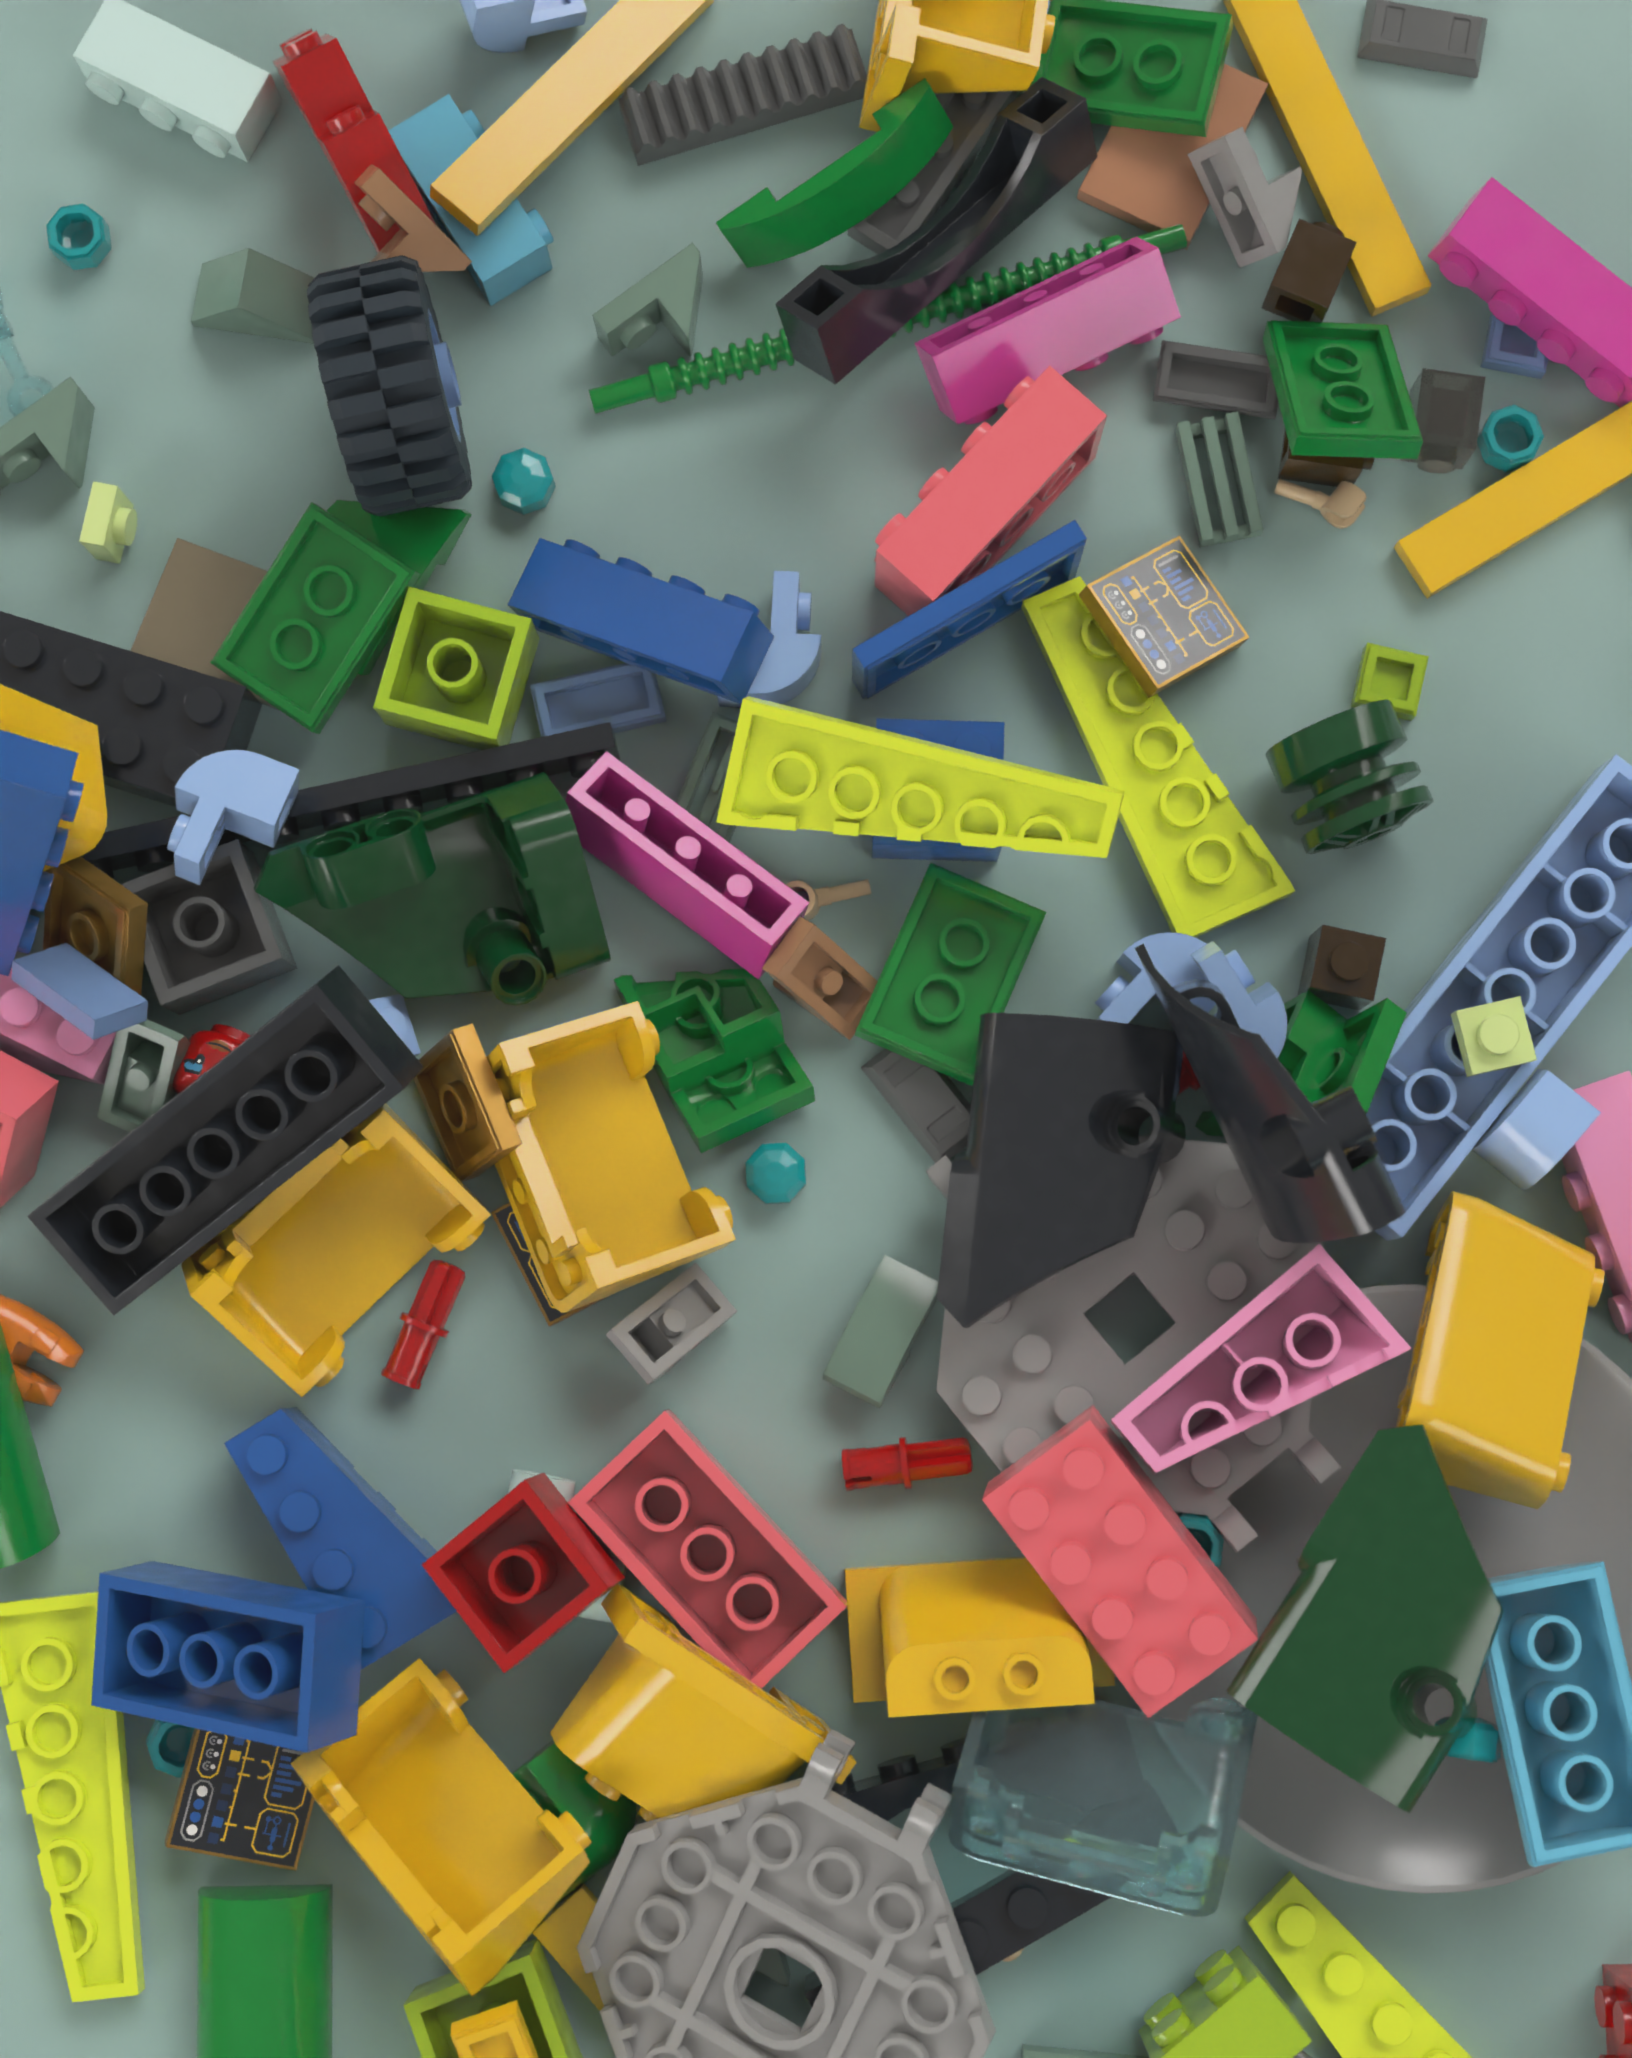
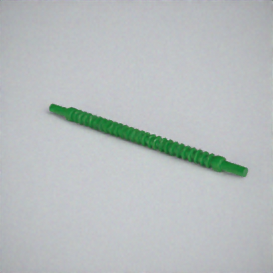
M1182 224L1137 236L1158 247L1161 255L1187 248L1186 234ZM1120 235L1102 238L1099 240L1098 247L1093 248L1090 243H1085L1083 251L1077 253L1074 248H1068L1066 256L1060 258L1056 252H1052L1049 255L1048 262L1043 263L1039 257L1033 258L1032 266L1026 267L1023 262H1017L1015 271L1009 272L1003 266L999 268V275L992 277L990 272L984 271L982 273V280L976 282L972 276H967L964 285L958 286L956 282H953L947 290L938 295L903 327L907 333H911L913 325L916 323H921L923 328H928L930 320L933 318H937L940 323H946L947 315L950 313H954L958 319L964 317V310L969 308L975 314L981 311V305L988 304L990 307L1001 299H1007L1132 238L1122 240ZM781 328L777 338L771 339L768 333H764L761 342L754 343L751 338H746L745 346L742 348H737L735 343H729L728 351L720 353L718 348L713 347L709 357L703 358L700 352H696L694 360L691 362H686L683 357H678L677 365L670 367L666 361L648 366V373L589 389L588 391L594 412L597 414L654 397L658 403L675 399L677 391L682 389L690 395L693 393V386L701 384L703 389L708 390L712 380H718L721 385H725L727 377L730 375H735L738 380H743L744 372L747 370H752L753 374L758 376L761 374V367L769 365L772 371H776L778 369V362L786 361L787 365L793 366L795 360L784 328Z

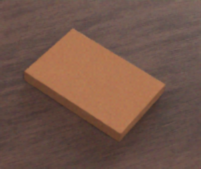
M1224 63L1206 137L1111 126L1097 153L1098 158L1092 162L1079 188L1077 199L1147 232L1182 224L1187 239V248H1185L1187 250L1210 205L1188 154L1240 127H1243L1246 133L1266 93L1268 83Z

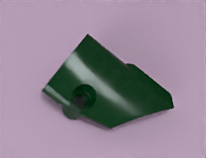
M544 772L422 814L412 809H397L270 851L254 886L256 893L282 907L331 940L370 969L405 999L493 991L495 997L504 1004L513 1006L523 1005L537 998L543 991L548 979L554 977L555 980L611 960L606 935L573 817L564 798ZM513 960H521L516 968L507 972H500L507 963Z
M1424 1425L1379 1429L1302 1550L1298 1563V1568L1302 1572L1226 1690L1236 1701L1293 1741L1408 1813L1414 1808L1456 1739L1465 1736L1473 1728L1477 1717V1703L1474 1696L1504 1611L1469 1538ZM1446 1688L1454 1700L1452 1715L1445 1723L1438 1726L1432 1725L1425 1714L1426 1700L1433 1691Z

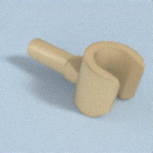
M1279 479L1274 494L1320 510L1323 518L1339 529L1351 526L1365 508V492L1347 481H1341L1331 496L1319 490L1315 491Z
M868 879L813 889L809 884L800 880L785 884L796 893L799 891L808 893L810 903L804 915V919L807 921L813 919L822 906L871 894Z

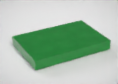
M1053 0L1050 2L1048 14L1055 16L1054 32L1046 54H1041L1040 67L1031 85L1041 77H1044L1086 98L1092 124L1199 137L1207 136L1233 30L1232 14L1106 0Z
M1267 321L1263 343L1292 455L1418 459L1423 439L1388 325Z
M311 502L210 663L312 733L320 734L403 604L408 587H413L421 574L319 505Z
M930 862L859 1022L855 1036L972 1086L980 1016L985 1013H1004L1047 912Z

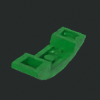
M926 78L872 114L881 130L777 201L769 188L766 187L716 222L722 234L747 268L785 260L824 244L844 233L887 203L923 169L954 127Z

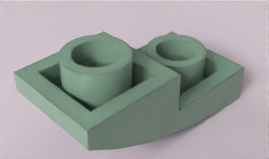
M885 1255L840 1337L823 1373V1380L880 1408L910 1356L913 1341L937 1301L939 1281Z

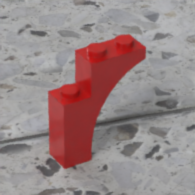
M311 28L281 43L279 46L284 55L272 62L332 166L377 253L382 250L400 228L394 223L388 231H385L358 204L366 194L354 182L371 164L378 167L435 224L380 113L373 110L338 39L329 34L319 36L317 30L313 31Z

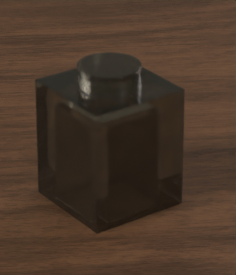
M1423 368L1409 393L1423 443L1418 459H1401L1400 461L1417 463L1419 469L1430 473H1449L1455 469L1462 470L1477 446L1485 377Z

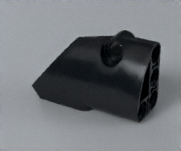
M1142 944L1135 947L1270 1234L1275 1239L1283 1242L1317 1243L1366 1234L1380 1229L1399 1218L1404 1213L1405 1208L1374 1146V1143L1378 1142L1352 1086L1350 1085L1310 1103L1261 1035L1248 1032L1239 1027L1229 1003L1216 985L1207 980L1193 979L1172 987L1155 968L1145 945ZM1196 997H1206L1213 1000L1217 1004L1216 1017L1195 1006L1190 1000Z

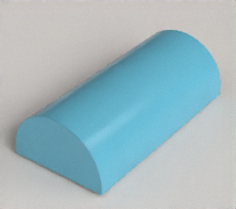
M1604 1562L1565 1564L1488 1578L1504 1611L1484 1668L1528 1865L1536 1867L1631 1848L1632 1683Z

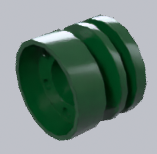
M1390 700L1373 701L1327 717L1284 738L1266 752L1265 756L1282 793H1296L1310 789L1313 792L1314 797L1292 813L1293 823L1295 825H1304L1322 819L1325 821V823L1307 832L1301 838L1306 854H1316L1338 848L1349 849L1377 839L1398 829L1412 815L1434 802L1428 786L1425 785L1397 792L1396 788L1417 777L1421 770L1418 763L1414 761L1386 766L1384 758L1395 752L1408 740Z

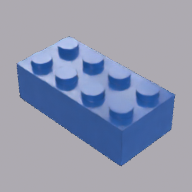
M156 1561L99 1573L91 1706L306 1753L356 1736L365 1600Z

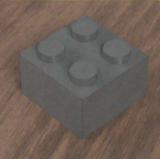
M238 839L216 848L200 885L175 876L174 864L121 884L148 903L144 963L160 1005L178 1015L297 969L273 902L254 890L261 872L256 857Z

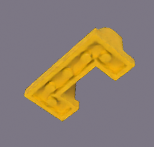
M878 0L859 128L874 132L881 130L872 114L924 78H926L935 94L1027 91L1040 67L1041 54H1046L1051 43L1055 27V16L1047 14L1048 1L1053 0Z
M1025 1556L845 1568L854 1703L886 1701L888 1717L1095 1704L1093 1687L1115 1686L1113 1671Z
M618 1583L610 1590L601 1605L619 1634L550 1732L556 1746L569 1759L588 1772L584 1778L595 1790L613 1801H617L622 1794L641 1806L638 1813L647 1822L784 1783L805 1761L807 1763L810 1762L817 1745L820 1742L824 1743L831 1729L823 1719L775 1687H772L769 1693L683 1637L667 1615ZM851 1754L836 1780L841 1785L857 1763Z

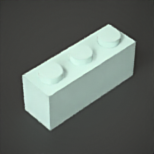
M104 0L73 54L74 59L87 79L85 85L96 96L113 105H118L120 100H123L139 108V113L158 128L172 131L175 126L191 134L193 140L201 148L220 158H225L227 153L245 162H249L283 102L269 72L124 0Z

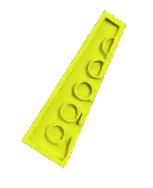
M1080 576L1024 600L1021 606L1022 611L1103 785L1125 791L1118 818L1171 932L1182 933L1196 938L1291 896L1295 892L1291 881L1253 826H1248L1228 797L1229 791L1218 775L1210 771L1193 746L1194 741L1182 723H1177L1158 694L1148 698L1079 597L1080 592L1086 586Z
M747 696L742 699L716 822L735 826L792 831L797 829L833 832V834L875 835L897 837V840L943 841L961 843L962 846L985 848L1000 846L1010 847L1019 851L1107 858L1125 791Z
M98 1591L0 1602V1686L9 1720L6 1730L11 1751L16 1750L25 1786L21 1792L26 1813L32 1815L40 1848V1854L37 1855L44 1888L49 1893L51 1899V1917L72 2002L139 1995L145 1989L124 1714L119 1711L91 1706Z
M1291 1871L1244 1917L1342 2058H1472Z

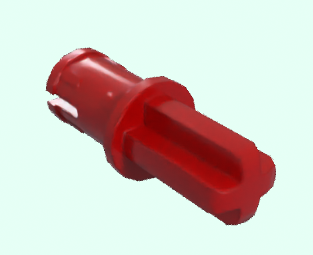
M434 1259L430 1262L409 1313L402 1312L399 1317L405 1322L385 1368L382 1369V1376L404 1386L420 1390L422 1378L440 1336L447 1338L449 1331L444 1329L466 1278L465 1271L443 1260Z
M900 1437L897 1444L871 1448L842 1449L843 1476L847 1491L904 1484L905 1489H911L912 1481L966 1475L972 1472L973 1469L971 1445L968 1439L963 1437L910 1444L907 1443L906 1437Z

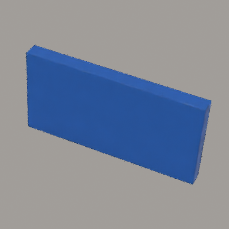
M1076 520L852 649V682L862 698L866 697L868 699L1020 611L1024 600L1074 579L1087 540Z

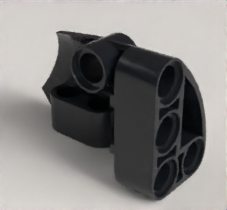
M1017 1013L981 1014L967 1147L956 1154L951 1167L937 1292L939 1302L963 1328L971 1327L999 1306L1054 1274L1134 1237L1160 1163H1166L1175 1158L1183 1148L1186 1138L1185 1124L1181 1116L1175 1112L1176 1097L1180 1092L1183 1049L1174 1031L1075 1017ZM1152 1116L1154 1125L1152 1134L1147 1141L1140 1144L1138 1135L1140 1126L1147 1118Z

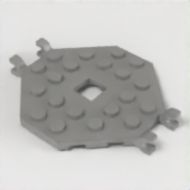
M1139 1135L1140 1144L1147 1141L1150 1136ZM1185 1140L1183 1148L1175 1158L1166 1163H1160L1133 1238L1096 1253L1054 1274L999 1306L969 1328H963L945 1308L936 1391L1001 1472L1094 1405L1173 1510L1179 1513L1206 1515L1222 1533L1235 1552H1239L1254 1540L1258 1534L1227 1499L1287 1449L1316 1485L1322 1484L1341 1468L1326 1448L1309 1432L1312 1398L1167 1467L1154 1475L1112 1425L1111 1419L1318 1244L1323 1248L1324 1244L1322 1242L1289 1243L1275 1239L1266 1226L1228 1144ZM945 1155L927 1169L926 1173L947 1199L952 1162ZM1131 1275H1134L1175 1324L1125 1364L1084 1314Z
M831 1729L824 1743L820 1742L817 1745L803 1778L637 1824L625 1838L577 1945V1951L585 1973L592 1972L604 2004L600 2015L615 2057L983 2058L996 2029L929 1847V1843L953 1796L928 1783L921 1797H918L903 1829L898 1828L831 1790L856 1743ZM767 1948H776L816 1972L822 1983L820 1992L803 2028L744 1994L760 1958Z

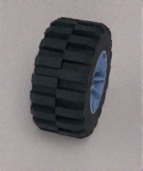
M400 255L319 273L308 284L307 289L308 312L312 325L314 348L317 353L320 376L324 385L328 401L327 405L331 420H333L340 452L343 455L346 471L350 482L354 486L355 495L358 502L361 503L362 509L365 512L382 517L462 499L472 489V479L470 476L471 469L467 455L466 440L458 407L462 406L461 396L447 342H443L430 293L418 261Z

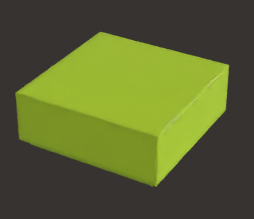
M1367 642L1362 651L1351 708L1373 701L1388 699L1392 702L1398 718L1412 721L1417 714L1429 656Z

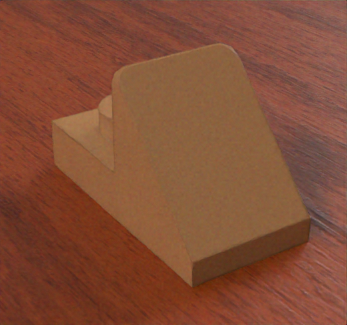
M371 164L354 182L366 194L358 204L385 231H388L394 223L400 228L370 262L403 255L417 260L422 272L464 271L471 264L472 261L378 167Z
M802 917L797 919L762 967L774 979L773 985L775 988L849 1040L855 1034L878 982L815 924Z

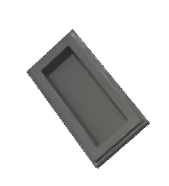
M1367 0L1357 58L1477 79L1488 19L1386 0Z
M1162 340L1153 401L1228 413L1238 411L1242 415L1276 419L1278 398L1267 356Z
M887 1049L882 1050L861 1067L866 1076L935 1163L945 1155L951 1159L967 1146L971 1105L947 1075Z

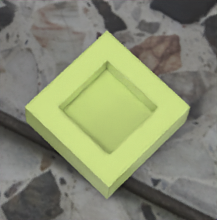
M93 481L79 542L95 559L120 564L124 545L130 546L135 538L137 513L133 509L134 505L118 486Z
M1520 996L1451 1013L1467 1077L1527 1064L1537 1060Z

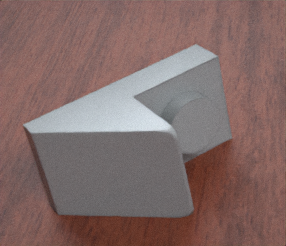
M1243 127L1223 135L1188 154L1239 268L1274 255L1286 248L1302 175L1301 167H1297L1267 181L1259 165L1258 157L1251 147Z
M695 1262L610 1329L606 1335L649 1385L663 1377L686 1354L727 1322L737 1310Z

